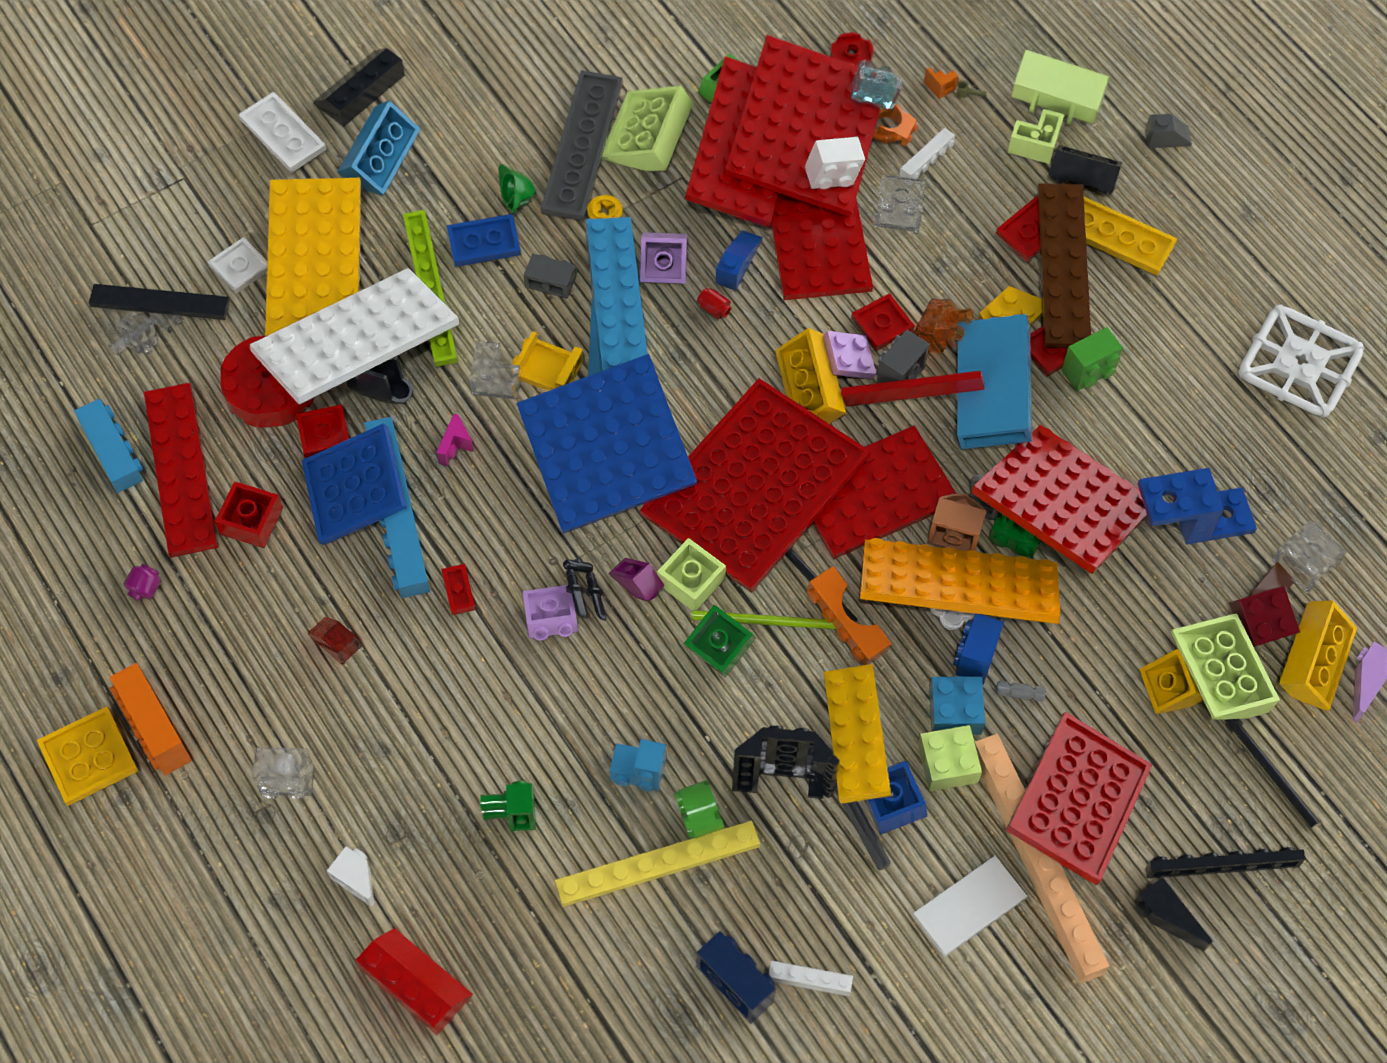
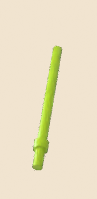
M692 610L691 620L701 621L708 611ZM726 613L738 623L837 630L832 622L828 623L825 619Z

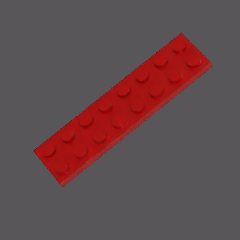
M189 382L145 391L144 398L168 554L170 558L218 548L192 386Z

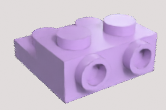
M567 585L523 591L529 639L545 640L548 636L558 634L562 637H568L573 632H578L575 606L572 594L566 592Z

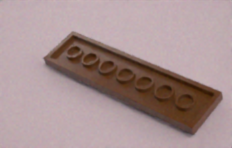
M1038 183L1037 201L1044 347L1068 348L1072 344L1091 335L1083 185Z

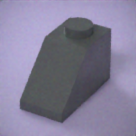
M1172 114L1149 116L1145 128L1148 148L1185 147L1192 145L1188 125Z

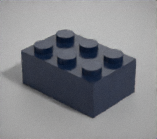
M719 931L697 951L696 967L740 1014L752 1024L774 1003L776 992L774 986L776 984L767 973L762 975L757 970V964L747 953L743 955L737 949V942L729 934L725 936Z

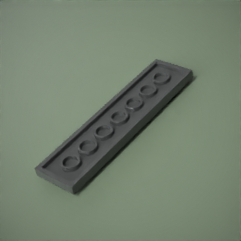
M580 71L541 205V214L585 221L587 207L591 199L623 84V77Z

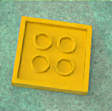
M108 706L37 740L67 806L139 772Z

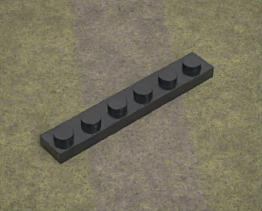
M1285 847L1274 852H1269V849H1259L1244 854L1243 851H1233L1228 855L1221 856L1218 853H1207L1203 857L1194 858L1192 855H1181L1177 859H1167V857L1161 856L1153 858L1145 868L1147 879L1298 868L1306 860L1304 849L1295 850L1294 847Z

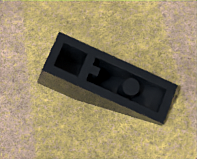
M1161 878L1139 893L1134 900L1137 912L1143 918L1146 917L1151 924L1202 951L1208 949L1212 944L1213 940L1164 878Z

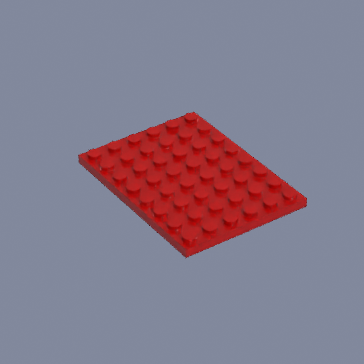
M766 35L724 174L850 217L889 77ZM858 137L865 161L854 184L848 187L836 186L827 189H811L805 164L815 141Z
M758 378L688 456L698 484L645 503L639 510L640 515L682 544L688 538L726 565L727 576L752 593L871 456V451Z

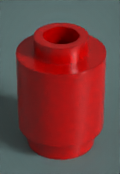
M703 289L697 298L700 308L718 320L722 317H727L731 311V301L714 289Z

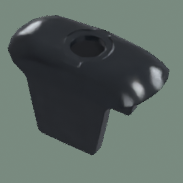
M397 356L347 380V386L353 391L388 403H404L411 397L413 392L412 384L402 374Z

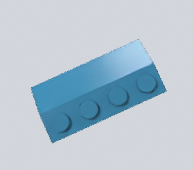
M391 101L375 106L337 173L343 178H360L361 189L380 196L384 195L420 128Z

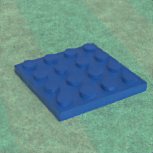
M380 424L302 460L318 542L322 545L406 509L390 434L385 424Z

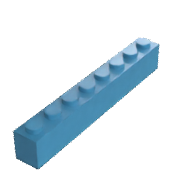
M388 417L364 422L367 431L380 424H385L390 434L406 509L381 519L380 524L381 528L386 527L387 534H383L385 547L391 549V555H387L390 569H395L396 576H392L394 590H399L401 598L428 593L430 589L393 419Z

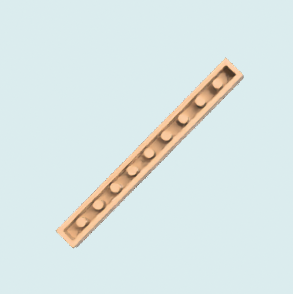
M997 733L976 741L975 746L982 770V778L1007 828L1025 789ZM1009 833L1079 983L1082 984L1104 975L1109 968V964L1061 864Z

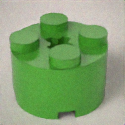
M708 780L679 789V792L674 793L681 815H685L682 818L689 838L695 837L696 839L724 829L722 818H720Z

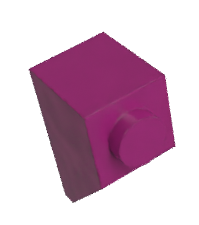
M625 557L609 572V575L637 599L649 601L655 598L659 590L664 586L650 563Z

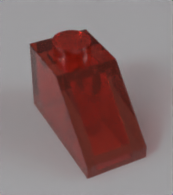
M324 617L307 633L341 665L360 649L356 636L339 621Z

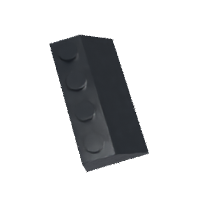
M388 48L374 50L316 98L313 104L345 127L405 76L402 59Z

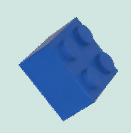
M975 614L973 621H967L954 661V666L958 667L956 676L982 677L984 685L1004 624L1003 621L982 614Z
M907 761L888 767L891 796L865 800L880 835L928 817L926 803Z

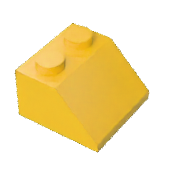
M1179 648L1139 669L1155 714L1192 707L1203 701Z

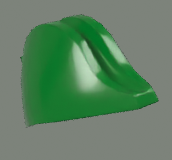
M500 164L498 173L501 196L509 211L515 213L518 207L529 203L535 193V187L532 181L523 173L516 172L508 166Z

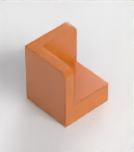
M929 67L925 71L924 83L941 99L956 90L959 76L954 70L945 75L942 71L935 73Z

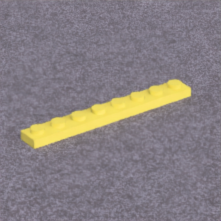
M749 821L696 839L692 838L555 880L562 907L756 849L760 847V842L753 822Z

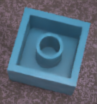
M932 677L929 686L931 732L970 725L972 735H982L985 726L982 677Z

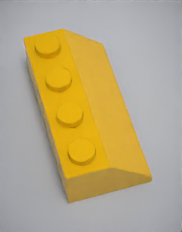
M807 328L775 350L786 396L830 424L846 414L837 375H833L823 338L824 334Z
M1333 600L1309 601L1302 614L1299 625L1300 633L1295 635V640L1279 684L1292 698L1322 710L1330 711L1357 627Z

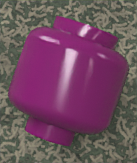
M145 564L134 566L124 581V587L129 590L127 595L138 601H141L142 598L151 599L161 583V579L158 577L159 572Z

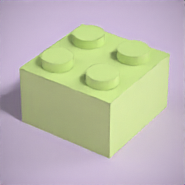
M688 538L657 571V575L664 584L662 587L664 590L689 609L697 610L726 579V565Z
M970 725L920 734L918 748L929 791L979 783L982 770Z

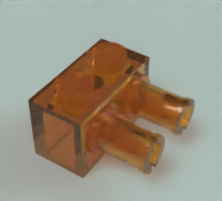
M931 299L913 333L930 344L928 352H944L949 340H963L964 328L957 326V324L971 323L973 311L970 308L956 309L950 299Z

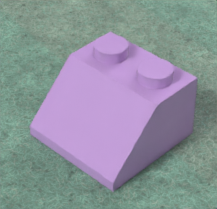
M643 232L641 237L640 282L685 283L687 234Z

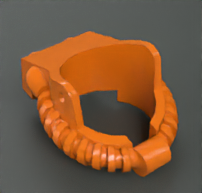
M890 103L887 109H880L878 119L889 118L899 124V126L887 128L879 125L877 130H874L872 139L886 144L891 141L895 143L901 141V145L907 146L908 142L912 141L913 132L916 133L917 119L913 118L911 114L903 112L900 106L895 103Z

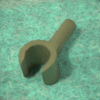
M961 80L958 82L957 94L960 98H965L968 95L982 97L987 95L985 91L969 88L967 81Z

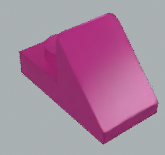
M453 414L436 452L438 463L444 466H448L450 460L455 458L458 448L471 452L474 451L472 440L458 414Z

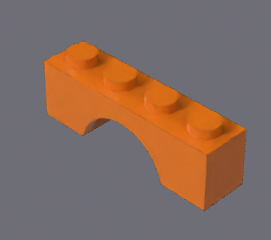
M832 566L809 582L807 595L814 604L817 603L822 609L824 619L828 623H833L837 629L836 633L843 643L846 642L852 649L851 654L854 659L863 665H868L886 653L892 643L878 624L861 625L847 616L843 609L842 596L848 585L835 567Z

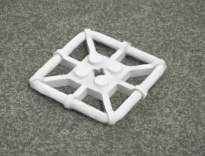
M1280 304L1276 305L1268 314L1259 332L1253 336L1252 345L1241 362L1238 375L1248 383L1277 396L1278 400H1285L1324 418L1328 417L1329 413L1334 410L1345 388L1350 386L1352 382L1351 377L1362 358L1365 347L1362 342L1325 325L1326 322L1322 320L1317 321ZM1286 316L1314 329L1309 341L1293 333ZM1276 319L1286 339L1282 347L1266 339ZM1323 333L1348 345V347L1328 351L1314 343L1319 334ZM1260 348L1277 356L1273 363L1250 367ZM1352 355L1343 374H1337L1325 368L1328 360ZM1296 358H1301L1305 360L1306 363H1302V365L1298 364V359ZM1275 373L1286 378L1287 381L1281 389L1257 376ZM1319 377L1337 384L1327 403H1324L1316 385ZM1294 382L1308 389L1314 404L1288 392L1292 383Z

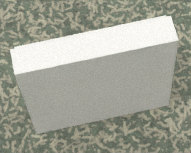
M244 237L208 261L209 267L235 294L267 273V260Z

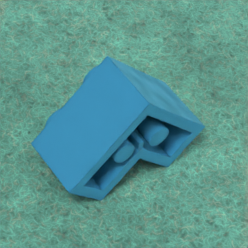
M641 739L639 748L616 743L609 770L610 780L620 786L635 785L644 791L660 790L666 765V744Z

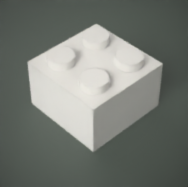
M858 137L815 141L805 164L811 189H827L836 186L848 187L854 184L865 161Z

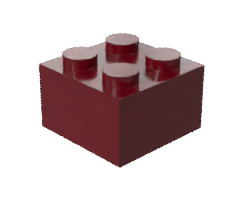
M1285 586L1229 603L1232 614L1237 613L1253 647L1300 633Z

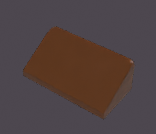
M1276 562L1249 596L1280 586H1285L1287 591L1294 583V580L1283 566Z

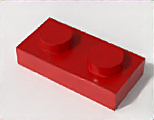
M465 563L442 568L441 571L452 616L476 610Z

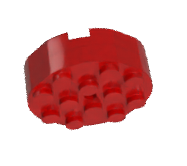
M266 336L250 337L236 345L227 354L221 365V390L226 404L232 414L243 419L245 424L253 427L266 428L290 424L297 420L296 414L301 413L306 407L310 408L315 397L298 404L251 352L250 344Z

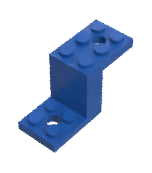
M1210 468L1139 479L1137 483L1150 525L1156 526L1178 522L1186 545L1252 534L1257 529L1243 487L1217 491ZM1170 495L1174 500L1172 503H1167L1163 500L1162 496ZM1224 510L1229 511V512L1231 513L1232 517H1231V518H1225V517H1223V516H1222L1223 511H1224Z

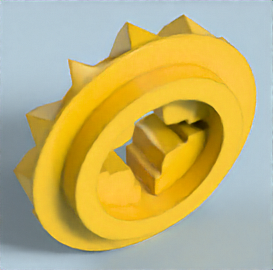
M600 195L589 202L587 212L589 219L621 218L623 207L617 198L611 195ZM601 206L606 211L609 210V215H606L604 212L601 213Z

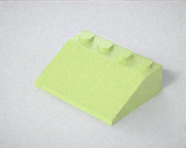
M682 86L628 91L606 141L601 160L644 171L667 170L693 106V102Z
M1237 613L1171 631L1213 720L1247 719L1266 714L1280 701Z

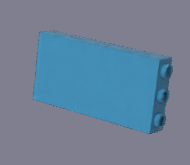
M1027 314L958 322V373L981 371L985 383V390L957 393V437L961 449L1032 442L1031 342Z

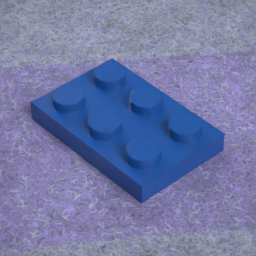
M513 214L446 225L455 267L521 255Z

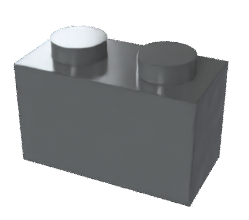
M533 253L524 273L525 288L568 299L576 280V266L574 264Z

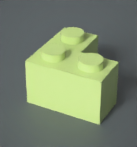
M1043 109L1038 125L1016 120L1007 153L1050 164L1064 114Z

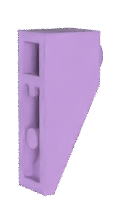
M1375 641L1369 649L1364 646L1356 658L1360 661L1355 669L1353 720L1356 722L1365 713L1387 679V649Z

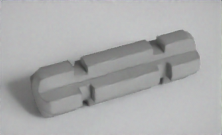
M1000 680L997 683L996 693L1001 696L1010 694V697L1028 700L1033 698L1035 701L1042 702L1046 696V688L1041 686L1032 688V685L1014 682L1009 684L1008 681Z

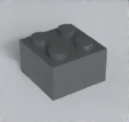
M906 330L901 336L897 335L889 351H884L878 359L879 368L876 371V383L916 379L925 369L930 344L909 330Z

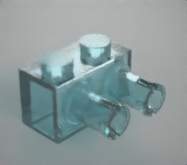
M866 60L859 62L857 72L851 83V99L874 104L881 108L893 109L901 91V76L893 74L890 67H888V72H886V66H882L878 70L872 68L869 61L867 66Z

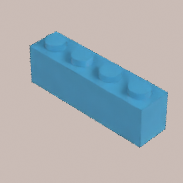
M97 399L74 410L116 493L142 482L143 479L140 472L143 471V468L137 458L132 459L130 456L134 452L128 440L122 441L121 436L124 433L118 422L113 424L111 419L115 418L110 406L104 407L101 399Z

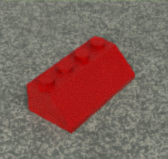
M395 928L374 939L355 959L358 968L435 1035H438L473 996L468 989Z

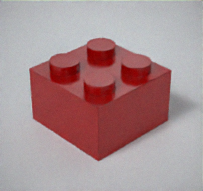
M234 481L214 522L220 535L265 548L283 510V506L278 494Z

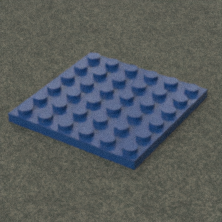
M649 354L516 403L563 534L698 484Z

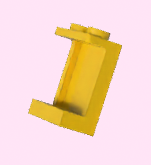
M532 331L529 338L526 337L524 339L522 351L519 356L516 355L514 357L511 367L513 368L515 379L550 391L574 381L584 362L583 349L574 346L572 352L539 340L537 332Z

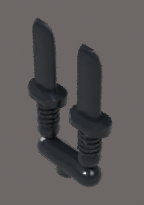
M566 559L563 562V567L567 570L568 585L566 586V592L572 594L577 614L580 617L586 618L581 595L583 586L578 585L575 571L587 573L588 588L586 589V595L592 597L598 618L606 621L601 598L603 590L598 588L595 574L592 572L593 565L589 562H583L582 559Z

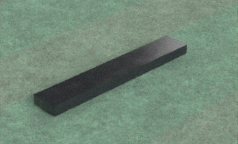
M94 284L88 303L90 307L226 320L230 299L228 296Z

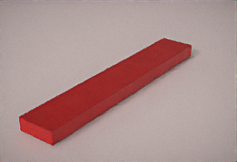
M973 371L841 388V393L845 405L848 407L985 390V383L982 372Z

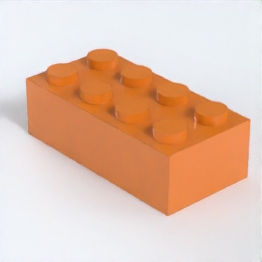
M136 662L110 676L109 678L113 683L110 690L155 771L160 768L164 776L191 762L190 756L138 663Z

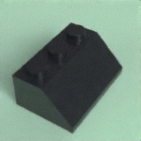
M1058 145L1049 175L1053 176L1052 180L1062 183H1065L1066 180L1072 181L1074 184L1083 185V189L1090 186L1096 188L1095 192L1108 195V192L1113 193L1122 162Z

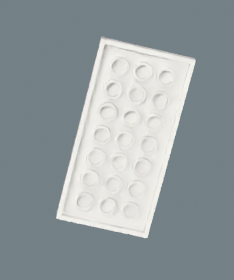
M407 268L250 344V349L294 400L301 404L459 325V318Z

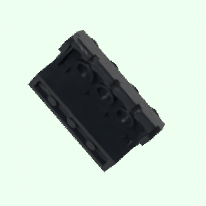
M772 725L768 728L763 727L734 751L732 791L757 793L759 774L809 779L808 798L823 799V795L831 798L834 794L840 760L816 732L806 728L789 730L777 725Z

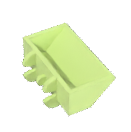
M1025 50L1014 83L1012 97L1031 103L1030 113H1034L1038 105L1068 115L1067 125L1072 124L1073 117L1094 124L1102 105L1109 76Z

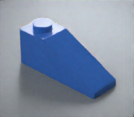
M741 230L725 250L716 267V284L737 291L763 237Z

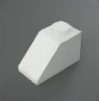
M346 846L328 868L327 873L332 881L372 907L374 895L370 867L366 860L367 856L357 848L351 850Z

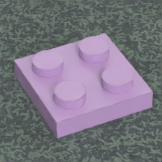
M827 331L823 335L833 375L872 379L876 375L866 335Z

